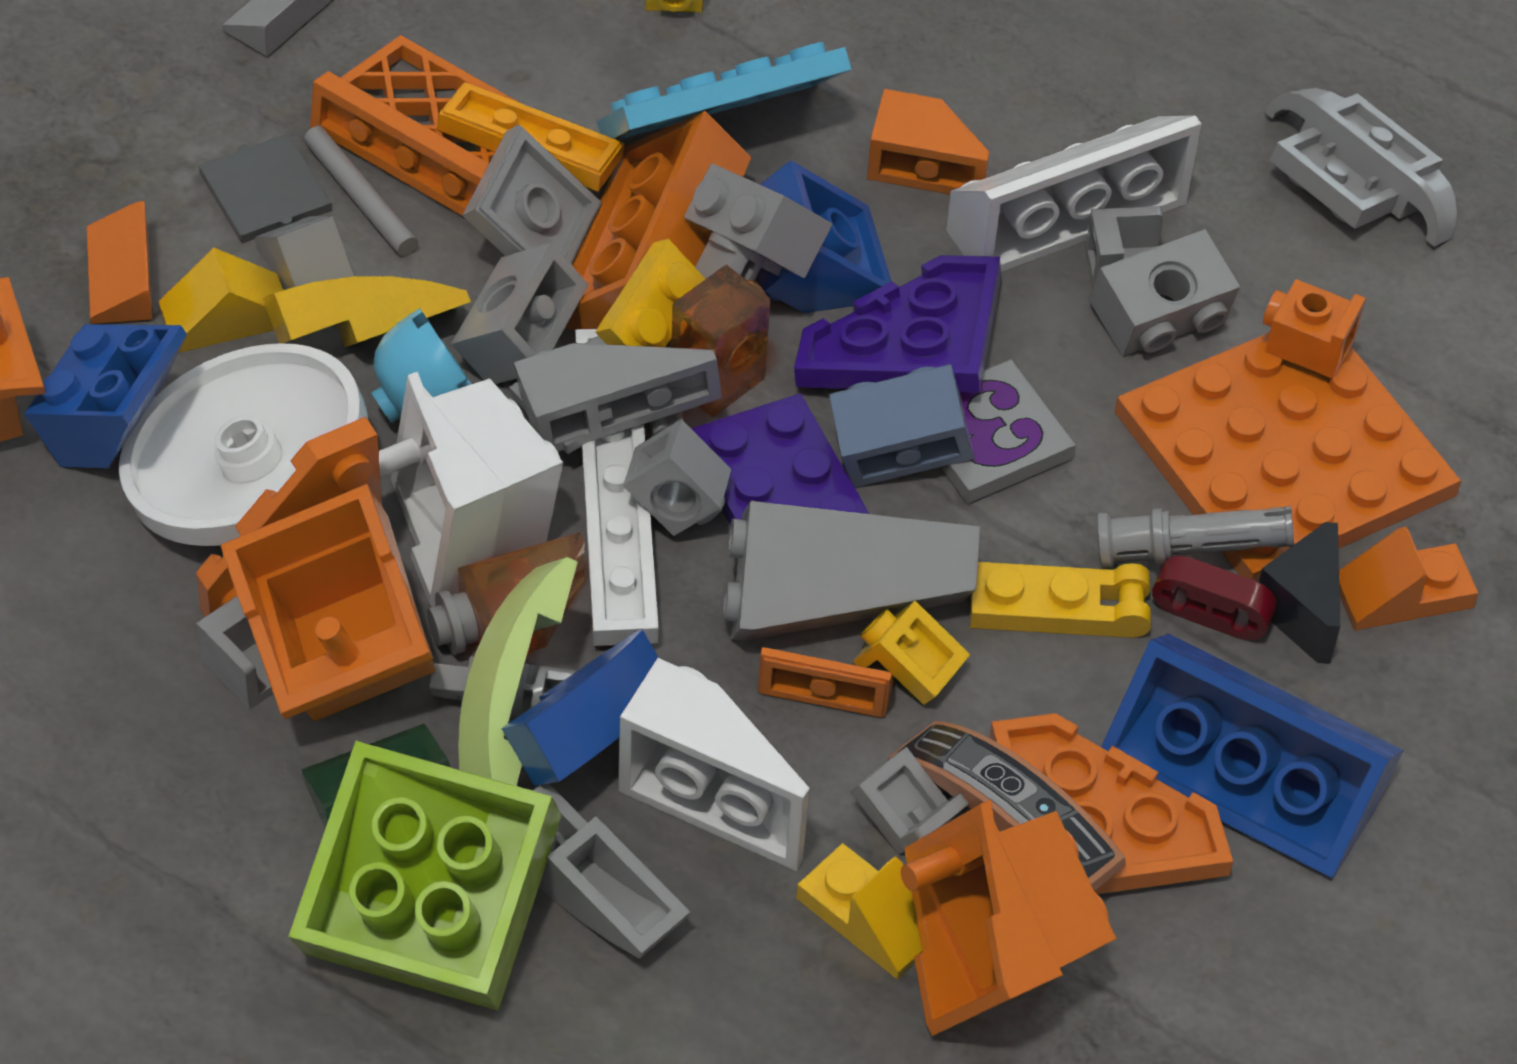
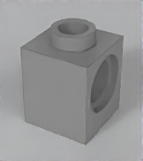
M680 419L635 447L623 487L675 536L695 523L704 525L718 515L725 504L724 494L731 468Z

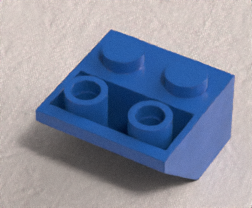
M84 324L80 331L74 335L70 346L50 376L43 381L46 393L36 395L24 413L60 467H110L167 379L187 336L182 325Z

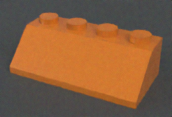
M705 110L624 147L622 160L610 175L600 198L602 204L572 263L574 269L589 285L565 326L566 329L574 331L578 329H597L654 242L670 239L693 266H696L711 235V232L684 218L693 200L697 186L703 180L711 163L743 177L751 160V156ZM688 312L673 335L685 325L689 316Z

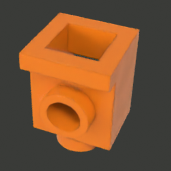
M1295 279L1288 293L1276 290L1268 303L1263 317V324L1270 326L1271 329L1265 352L1334 379L1356 339L1366 298L1354 294L1352 299L1348 300Z

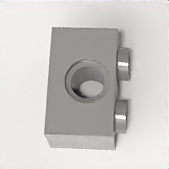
M1206 229L1101 267L1089 296V301L1122 357H1125L1143 349L1147 353L1156 352L1169 345L1176 337L1197 330L1199 333H1206L1219 327L1228 319L1230 309L1240 286ZM1160 295L1168 296L1172 298L1174 301L1166 300L1162 298Z
M552 242L501 257L451 345L483 380L490 378L494 384L516 379L514 362L531 357L541 351L553 350L589 284Z

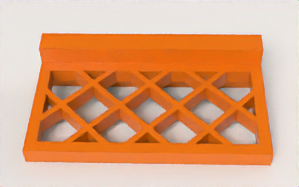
M400 35L342 77L327 71L313 81L310 128L322 126L337 144L462 216L495 152L487 151L486 148L476 145L477 151L469 152L453 143L467 141L437 130L438 115L451 98H436L434 89L458 90L466 82L508 99L516 100ZM402 59L420 69L421 72H390L389 67ZM361 89H383L384 98H375ZM393 89H424L425 98H394ZM408 116H429L430 125H422Z

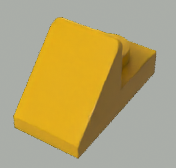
M842 843L797 884L796 899L898 980L915 964L914 956L923 952L912 891L908 890L901 878V868L904 864L895 856L878 871Z

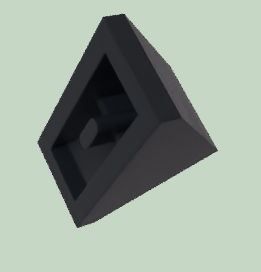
M1325 522L1264 566L1261 570L1259 583L1266 586L1277 599V609L1271 623L1314 661L1330 664L1340 630L1338 523Z

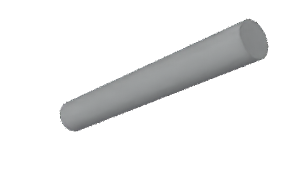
M315 126L308 130L304 136L306 145L400 256L411 254L418 246L417 238L322 126Z

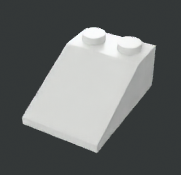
M657 658L620 716L618 792L798 871L803 862L810 788L717 683L708 680L702 673L686 666L678 667Z

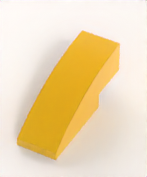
M352 276L316 281L275 292L262 298L278 343H286L336 325L344 347L387 333L399 321L419 308L429 318L471 302L467 290L432 281L394 276Z

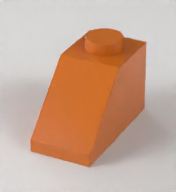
M884 89L870 139L867 179L950 195L952 190L960 188L970 181L982 180L987 177L990 152L942 99Z

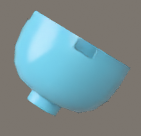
M420 308L391 328L383 336L375 350L373 368L381 386L371 392V394L391 423L401 418L407 375L418 372L423 387L432 397L472 384L442 339L438 337Z

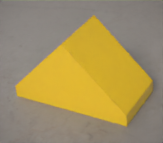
M213 247L159 300V308L165 325H182L187 333L179 351L181 353L274 331L262 298L282 291L283 288L277 273Z

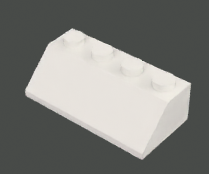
M1195 115L1157 116L1135 125L1123 126L1113 133L1094 140L1073 144L1063 151L1041 159L1020 163L1013 169L991 177L970 181L960 188L952 190L950 193L946 231L963 256L1000 257L1001 272L1086 241L1091 209L1159 206L1163 213L1185 205L1202 123Z

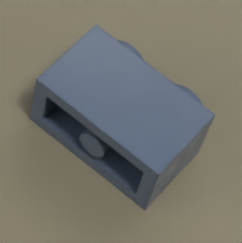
M951 364L937 368L921 367L905 376L876 383L861 382L852 385L847 390L829 394L841 457L855 488L975 459L961 394Z

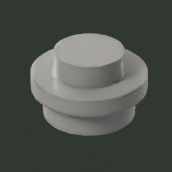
M448 590L436 592L435 607L427 609V618L433 639L437 646L447 644L453 655L465 652L466 645L478 642L479 640L477 620L471 602L465 592L453 595Z

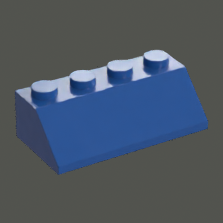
M1166 634L1149 641L1101 745L1107 751L1114 746L1158 771L1157 780L1189 797L1194 792L1217 805L1221 822L1331 878L1337 874L1376 810L1404 751L1171 634Z

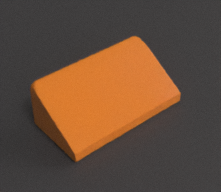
M139 201L87 226L91 324L153 320L148 223L145 201Z
M762 647L758 692L760 694L886 718L894 683L892 672Z

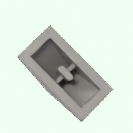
M309 216L255 237L257 248L270 269L278 274L284 290L311 282L354 276L333 216Z

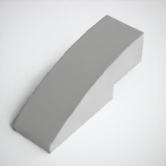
M550 784L539 785L533 790L552 796L562 815L539 888L552 900L605 939L639 959L689 917L690 911L597 816L587 822Z

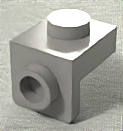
M907 747L897 752L850 790L898 854L905 852L904 848L952 821V817L969 804L961 793L947 800Z

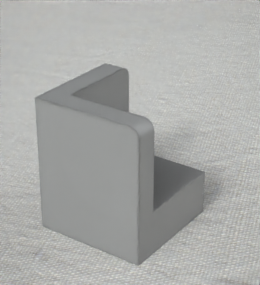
M1161 207L1091 209L1085 253L1092 288L1101 267L1158 247L1163 224Z
M238 596L198 621L196 627L201 661L250 710L271 696L273 691L248 619L243 613Z

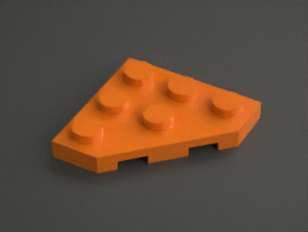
M363 417L305 442L290 460L296 471L277 493L274 490L266 489L235 525V528L240 536H243L365 484L369 485L382 506L378 434L368 419ZM211 554L196 572L200 610L204 617L237 596L224 556L221 558L219 555Z
M1057 713L991 722L990 739L1029 762L1065 791L1102 828L1125 856L1126 866L1094 891L1096 894L1230 876L1233 858L1217 805L1194 792L1187 797L1157 780L1158 771L1118 748L1112 746L1107 751L1077 734L1078 725Z

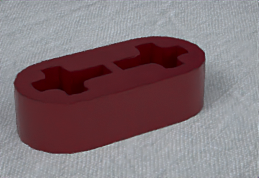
M1173 556L1167 559L1152 587L1153 598L1165 611L1243 640H1257L1263 637L1277 609V599L1263 584L1185 556Z

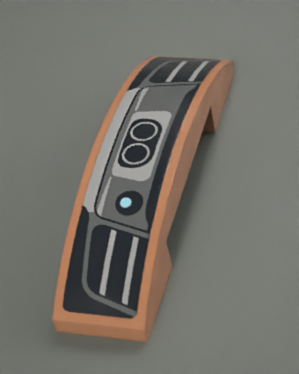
M934 721L888 756L889 760L897 752L907 747L942 793L946 791L953 797L961 793L968 801L967 807L970 809L991 800L994 821L1000 831L1057 811L1064 828L1073 836L1077 844L1079 860L1094 891L1126 866L1125 856L1115 843L1065 791L1029 762L1003 745L976 731L949 722Z

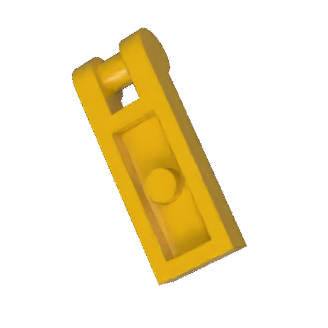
M978 562L976 590L970 595V628L1126 638L1140 637L1147 634L1151 629V608L1148 604L1144 603V598L1151 591L1150 571L1146 567L1134 563L1120 565L1114 570ZM1100 600L1119 601V603L1115 606L1100 605Z

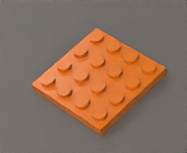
M1269 333L1117 397L1115 414L1193 515L1291 506L1294 545L1323 523L1330 522L1338 523L1339 548H1342L1457 496L1461 484L1460 478L1352 347L1336 376L1332 379L1265 352ZM1290 547L1253 548L1251 550L1225 551L1222 553L1239 575L1259 582L1262 568Z

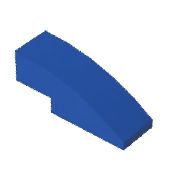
M643 629L635 631L539 697L541 702L501 728L534 786L560 782L619 738L620 716L657 658H659Z

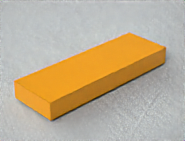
M466 82L461 85L438 115L437 130L496 152L505 132L520 124L585 187L597 192L623 157L625 143Z

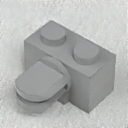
M711 163L703 180L697 186L693 200L684 215V218L711 232L708 238L709 241L695 266L707 280L695 302L708 307L719 315L729 316L740 310L761 268L777 276L783 268L805 278L833 223L782 194Z

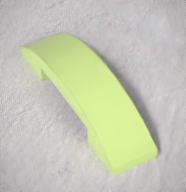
M564 557L536 567L516 585L494 614L477 648L465 686L459 721V770L517 786L522 764L509 741L504 739L505 734L501 728L508 724L532 634L534 631L561 623L578 561Z

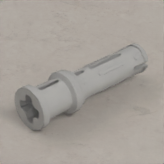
M1291 506L1170 516L1169 510L1163 511L1162 508H1153L1150 515L1112 518L1109 512L1098 513L1099 547L1103 569H1113L1115 562L1153 559L1156 565H1163L1173 555L1251 550L1253 548L1292 547L1294 545Z

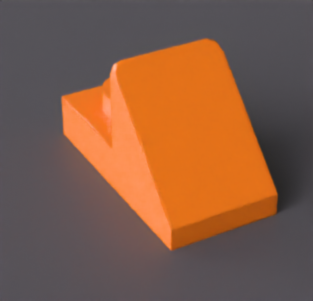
M1406 526L1396 529L1339 570L1340 598L1354 631L1474 608L1478 596L1477 588L1456 543L1417 550Z

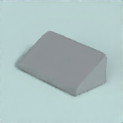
M251 0L222 25L223 31L267 57L332 0Z

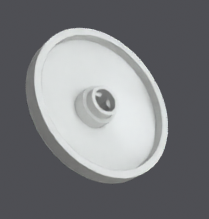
M285 343L264 344L235 350L191 369L154 397L122 447L119 461L120 482L136 515L154 533L178 543L197 546H219L240 537L235 525L266 489L274 490L277 493L296 471L290 460L305 442L363 417L368 419L367 407L350 371L338 359L322 350L304 345Z

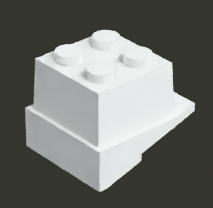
M418 372L407 375L397 443L379 451L380 478L392 473L391 482L416 544L411 549L410 557L431 607H435L436 592L448 590L451 595L465 592L468 598L487 590L490 576L546 547L563 461L560 459L556 448L549 441L543 440L524 418L517 403L512 399H507L490 378L432 397L423 387Z

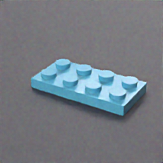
M818 42L789 51L790 54L774 59L775 66H771L769 56L736 65L735 69L721 73L720 81H716L714 71L680 80V84L666 88L667 95L664 96L660 95L658 86L625 95L624 99L610 103L612 113L596 121L600 134L619 140L671 126L704 110L711 115L818 86L852 70L845 47L826 52L824 42Z

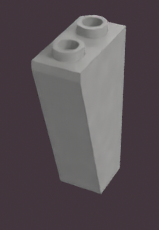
M750 501L742 513L741 519H732L730 525L728 557L738 558L736 583H726L722 619L724 621H733L731 640L748 641L876 618L885 609H888L892 614H897L913 601H916L923 609L964 602L976 590L980 526Z

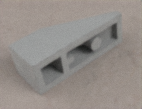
M572 343L553 350L541 351L531 357L514 362L520 396L531 426L543 440L549 441L557 451L564 450L563 443L583 437L586 443L722 399L717 358L713 350Z

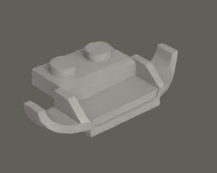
M1318 88L1300 89L1287 92L1273 99L1267 106L1264 113L1271 118L1291 110L1305 120L1300 133L1276 143L1269 161L1288 175L1295 185L1307 190L1327 206L1336 218L1356 229L1388 213H1392L1401 219L1419 210L1427 224L1426 241L1435 247L1452 239L1456 227L1457 207L1451 184L1439 170L1443 159L1358 93L1343 98L1331 91Z

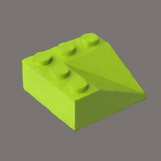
M355 741L288 937L305 955L498 1011L542 879L547 856L550 854L562 815L553 797L550 795Z

